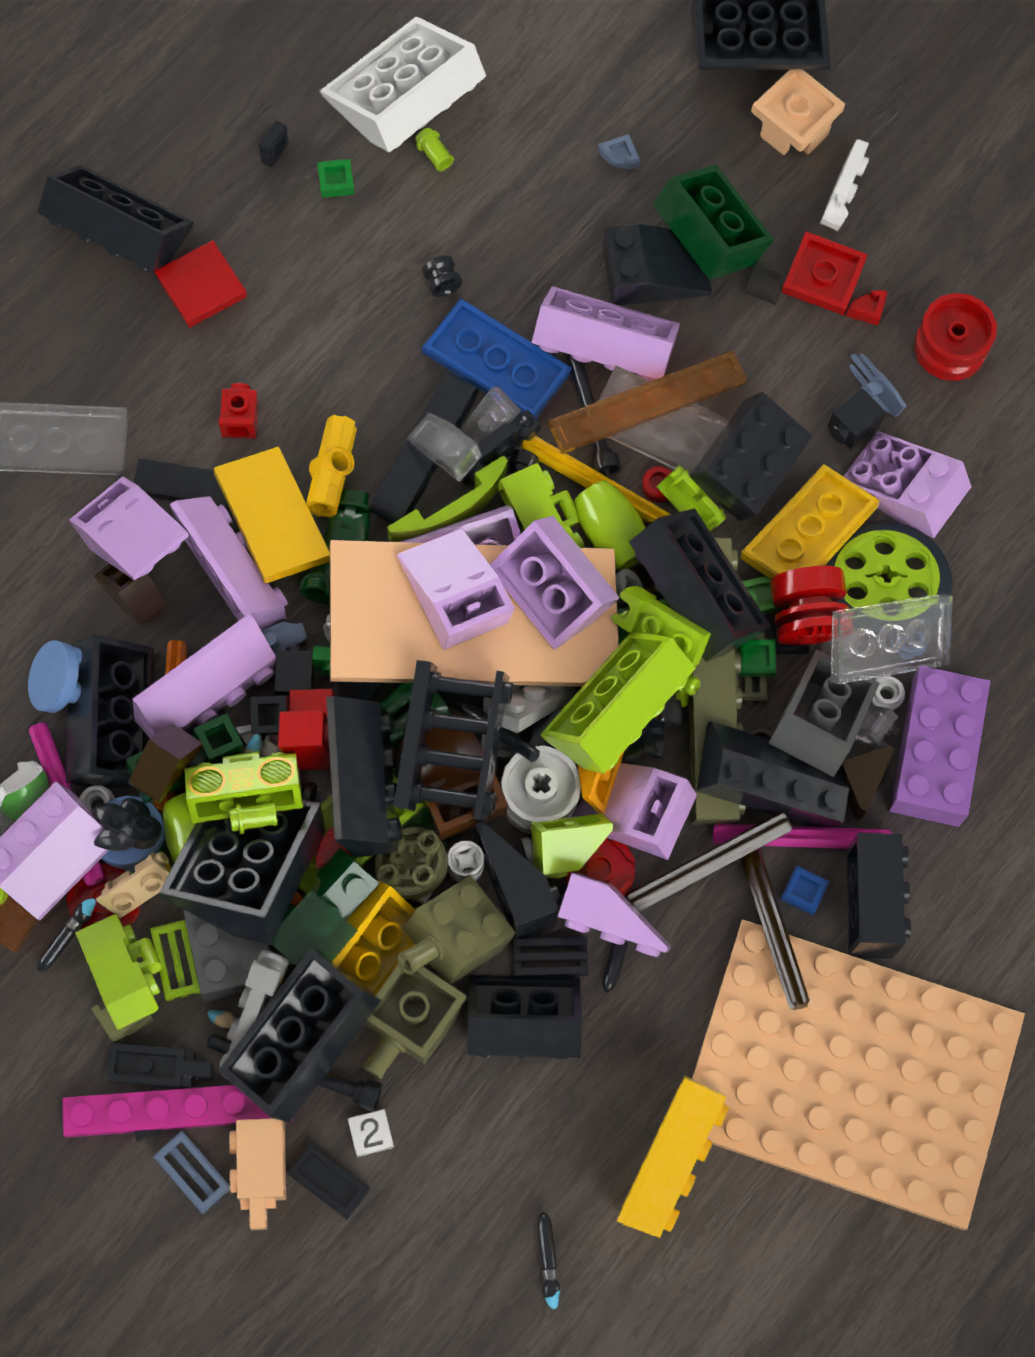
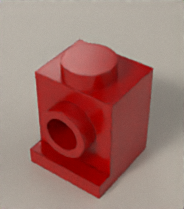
M234 383L230 386V389H222L219 417L222 438L256 439L259 400L257 390H251V387L247 384Z

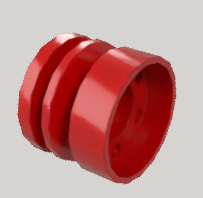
M834 566L802 567L785 571L770 579L772 605L776 608L785 609L776 614L774 618L775 624L779 626L776 631L777 641L788 645H813L832 641L851 633V620L846 617L850 612L849 606L837 602L847 594L844 571L841 568Z

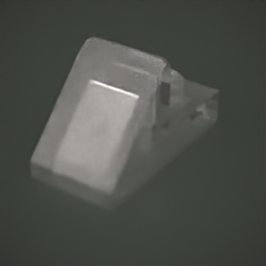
M499 386L493 387L454 437L468 452L503 423H511L521 410Z

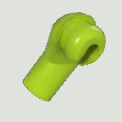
M692 673L687 678L685 686L675 692L676 699L681 700V707H686L689 704L690 695H694L700 687L699 678L692 676Z

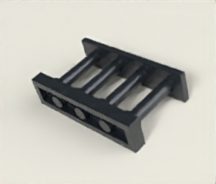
M417 660L393 807L415 812L416 804H421L422 801L475 808L474 819L487 822L488 814L493 815L496 806L497 795L496 792H492L505 704H511L513 682H509L510 676L502 671H496L495 684L443 677L440 672H437L438 666L432 662ZM443 691L492 698L489 720L436 713V710L432 709L433 695ZM433 728L484 734L486 735L483 757L432 750L429 745H426L428 730L432 731ZM432 764L481 771L478 793L424 786V782H420L422 767Z

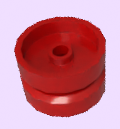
M952 293L939 297L929 305L915 335L914 352L918 363L927 373L941 380L959 381L974 375L982 367L996 339L997 323L993 312L983 301L969 294Z

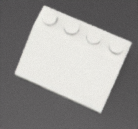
M416 16L321 89L320 92L371 143L387 152H391L417 130L425 127L440 112L448 109L459 97L472 90L477 83L486 77L474 44Z

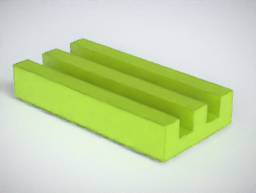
M181 920L150 928L154 949L162 964L159 972L166 1001H172L177 997H188L189 994L201 993L186 921ZM180 929L193 985L189 986L186 985L175 931ZM167 933L179 986V988L173 990L160 934Z

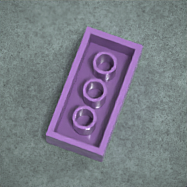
M919 666L911 682L889 812L960 827L969 814L990 680Z

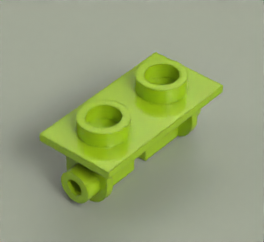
M678 465L657 488L679 512L695 508L709 531H711L726 519V515L723 513L724 510L719 508L689 477L687 469L684 470Z

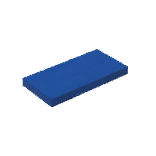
M462 298L459 299L422 347L424 355L465 381L478 386L481 391L519 415L528 409L536 419L572 372L570 366L546 351L541 350L535 344Z

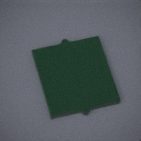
M311 890L280 925L272 945L288 958L289 965L295 964L297 966L310 948L315 949L333 961L358 930L338 913L339 909L337 907L329 906Z

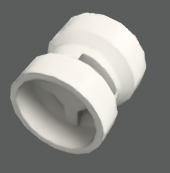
M460 841L450 849L448 853V872L451 878L459 883L470 875L475 881L481 877L484 870V854L476 843Z

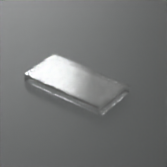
M0 402V470L123 475L129 415L128 408Z
M938 594L833 611L831 682L839 685L917 671L919 666L933 668L950 665L953 596Z

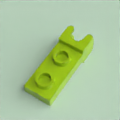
M631 586L621 591L620 597L628 603L630 609L621 614H613L611 619L615 624L628 632L634 631L672 637L694 666L699 665L710 638V632L657 601L655 595L639 586Z

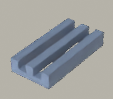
M183 1131L178 1133L153 1156L203 1215L213 1204L220 1201L223 1195L231 1191L230 1185ZM181 1142L219 1184L220 1187L215 1192L176 1148ZM171 1153L206 1193L208 1198L204 1202L201 1201L164 1158L166 1155Z

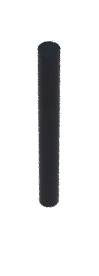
M439 691V695L445 702L466 717L487 720L488 714L462 695ZM504 727L501 728V742L531 763L539 758L540 751L513 731Z

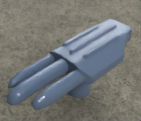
M852 354L851 359L870 381L868 382L858 368L851 364L849 366L850 370L863 385L861 388L887 413L893 417L899 416L907 405L898 391L884 374L878 371L868 357L864 354H859V356Z
M281 622L261 630L275 656L277 655V650L285 651L287 647L298 646L308 639L302 623Z

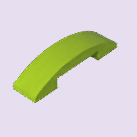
M505 456L475 473L474 490L425 520L416 509L388 526L389 542H400L476 516L497 494L500 479L507 476L508 461Z

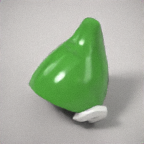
M35 761L17 763L18 770L0 784V810L15 822L50 788L45 771Z

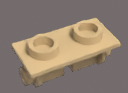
M152 852L146 859L134 866V874L128 870L113 881L107 882L105 889L102 890V895L97 897L96 901L112 913H117L119 918H122L160 892L170 873L165 868L169 864L167 856L163 852L157 854Z

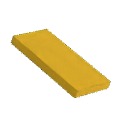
M279 447L214 467V475L264 584L330 562V552Z
M823 464L744 548L740 559L770 579L777 574L792 569L825 566L878 508L880 500Z

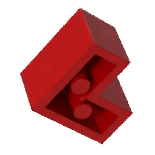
M333 689L290 690L289 712H280L278 747L282 753H296L299 770L331 769L326 697L336 696Z

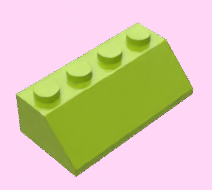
M631 632L540 735L545 741L583 769L604 774L617 764L619 756L623 751L639 739L643 728L652 718L658 716L663 711L665 703L676 691L685 686L687 678L696 668L672 637Z

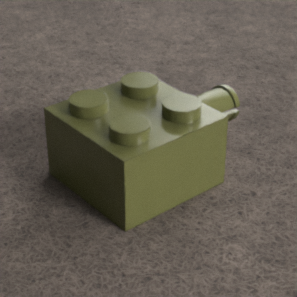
M470 875L415 910L403 927V930L415 945L399 953L397 960L401 969L408 975H412L416 970L430 963L440 978L451 985L499 954L516 932Z
M398 963L376 995L382 1001L364 1024L379 1034L381 1040L362 1067L376 1078L382 1080L383 1075L399 1052L402 1054L405 1052L425 1066L467 1005V996L423 966L412 975H408L401 969Z

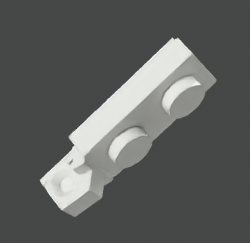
M860 139L854 143L828 201L820 224L838 231L849 214L845 203L850 204L858 185L853 183L855 176L861 177L867 166L869 158L864 155L869 143Z

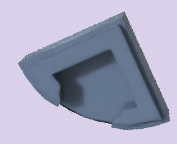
M629 134L598 144L599 154L611 165L623 169L640 167L641 161Z

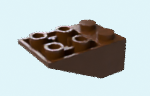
M433 728L432 731L428 730L426 745H429L432 750L483 757L484 751L474 733L442 728ZM404 740L398 742L401 751L403 749ZM428 764L427 767H422L420 782H424V786L478 793L481 771ZM495 773L492 792H496L497 795L496 806L493 815L488 814L487 822L506 815L508 803ZM423 801L433 828L441 841L476 827L477 823L482 822L474 819L475 808Z

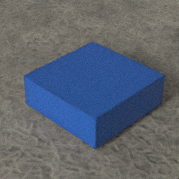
M796 866L780 900L813 916L830 881Z

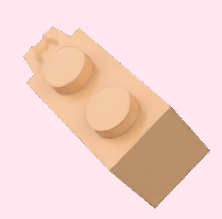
M278 1119L236 1120V1131H230L229 1135L230 1154H237V1169L230 1170L231 1193H237L241 1210L250 1211V1229L264 1230L267 1229V1209L276 1208V1200H286L285 1122Z

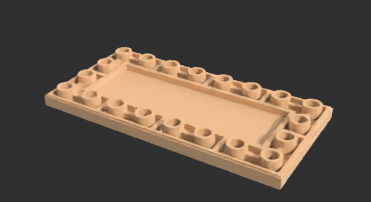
M331 540L330 681L413 683L416 662L421 660L432 662L438 666L437 672H440L443 677L495 684L496 671H502L510 676L509 682H513V685L583 687L619 646L618 625L611 619V616L617 613V602L595 622L554 650L507 592L515 608L508 624L443 650L397 558V554L424 543ZM475 545L489 564L508 547L507 545ZM580 548L616 592L614 549Z

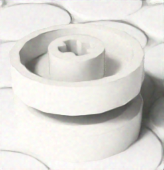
M537 746L535 748L540 751V756L535 762L531 763L517 753L505 766L501 780V789L508 803L506 817L512 825L524 833L532 834L531 822L570 818L576 813L581 792L579 772L574 762L558 749ZM543 789L546 793H543L542 790L536 793L535 790Z

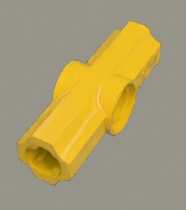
M332 415L327 419L318 456L311 460L309 464L312 481L306 505L310 512L317 517L331 518L337 514L345 477L354 469V459L351 452L357 428L355 427V421L347 416Z

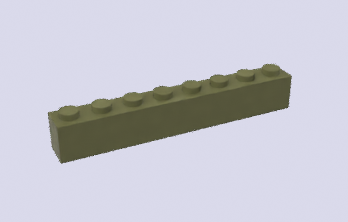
M714 538L734 570L737 571L738 553L737 550H732V538ZM734 649L724 656L705 662L702 657L699 665H696V669L692 672V676L699 678L700 687L694 695H690L688 704L690 785L697 794L691 808V825L735 824L740 819V815L745 813V806L696 791L707 722L714 721L743 731L742 723L737 722V709H741L742 690L740 687H736V674H740L741 655L740 653H735Z

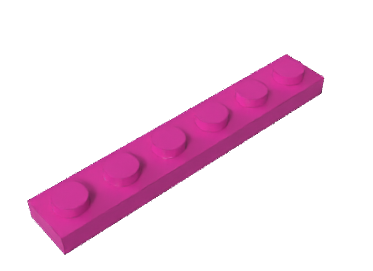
M235 1085L63 1098V1136L65 1138L135 1133L134 1131L176 1130L236 1125V1120L274 1119L263 1112Z

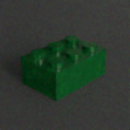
M717 164L670 177L653 203V206L662 216L663 220L669 225L709 280L755 266L774 241L773 237Z

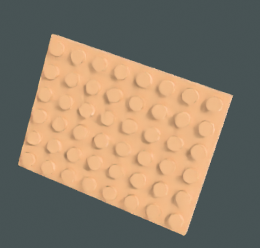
M742 919L692 1079L726 1095L724 1104L730 1107L721 1127L713 1125L707 1139L713 1141V1145L958 1229L967 1230L1025 1013L789 935L810 998L807 1007L792 1010L788 1006L763 926Z

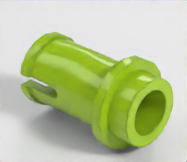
M426 128L416 136V147L419 151H424L437 171H443L454 162V157L439 140L440 135L438 131Z
M274 801L240 807V804H236V808L229 809L232 831H240V834H244L245 829L277 825Z

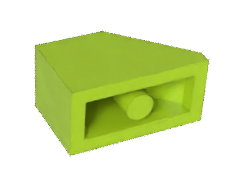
M603 814L531 822L533 865L549 878L565 877L567 872L580 870L613 831V823Z

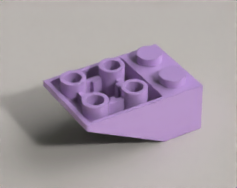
M880 431L876 432L843 476L879 499V510L900 524L912 527L932 538H935L971 488L963 461Z
M123 476L69 519L93 553L133 580L148 574L153 569L154 564L165 555L176 551L180 547L181 542L189 536V533L148 494Z
M462 528L397 554V558L443 650L509 623L515 608L499 576Z
M621 763L605 814H603L613 823V831L607 838L668 860L697 797L696 792L685 778L652 767ZM582 797L573 817L598 814Z
M578 873L571 874L558 917L566 919L564 926L583 933L589 932L590 928L602 931L601 939L619 945L624 944L625 939L638 943L637 951L654 957L659 956L661 951L666 953L670 950L671 945L614 885Z

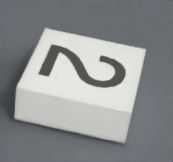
M385 1109L348 1119L357 1157L394 1148Z

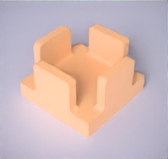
M789 70L752 105L751 112L763 122L761 137L781 154L785 155L789 151L790 145L799 152L803 150L806 154H810L829 135L832 122L843 112L845 103L804 70Z

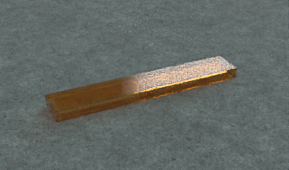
M732 350L550 419L548 426L561 454H565L745 385L748 379Z

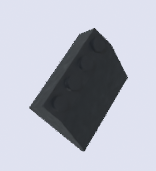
M692 0V38L699 70H830L825 0Z
M302 799L303 808L276 811V826L270 825L245 829L244 834H240V831H232L230 818L196 823L159 892L160 898L235 937L271 945L325 834L326 829L321 803Z

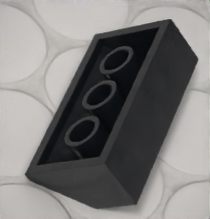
M82 165L47 176L37 211L38 214L48 218L50 224L60 228H67L77 233V237L81 240L95 242L105 247L106 252L109 254L125 257L134 262L138 269L148 272L155 271L170 262L194 223Z
M695 508L657 518L629 541L635 551L637 560L645 566L654 581L656 590L664 596L671 609L711 633L702 655L705 662L724 656L771 627Z
M92 634L71 644V646L77 647L82 651V660L79 665L77 680L81 685V694L77 702H68L66 783L86 787L95 785L106 788L133 787L129 784L130 776L126 759L144 751L149 737L135 721L133 698L153 684L154 648Z
M337 696L326 697L335 840L355 858L398 852V840L402 839V825L400 819L396 818L395 807H393L397 783L393 782V769H397V755L394 747H391L390 735L395 733L393 715L388 713L380 702Z
M714 721L707 722L697 792L772 815L784 812L789 820L807 826L832 827L844 823L849 788L839 769L835 776L832 777L769 744V739Z
M310 948L218 1071L269 1117L290 1123L382 1000L351 974L315 949Z

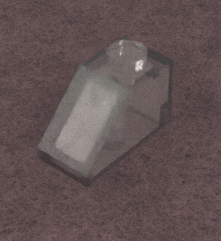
M428 413L406 438L459 482L482 456L476 442L449 421L432 413Z

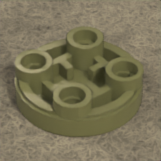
M422 827L403 828L402 839L398 840V852L380 854L375 857V872L378 880L390 885L401 897L408 900L418 899L433 892L444 880L449 865L448 853L442 841L435 832Z

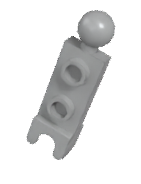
M261 950L258 960L253 961L245 983L246 988L238 1005L244 1008L241 1018H235L229 1029L227 1039L232 1040L229 1052L220 1059L219 1068L265 1009L269 996H273L282 983L289 964V960L271 951Z

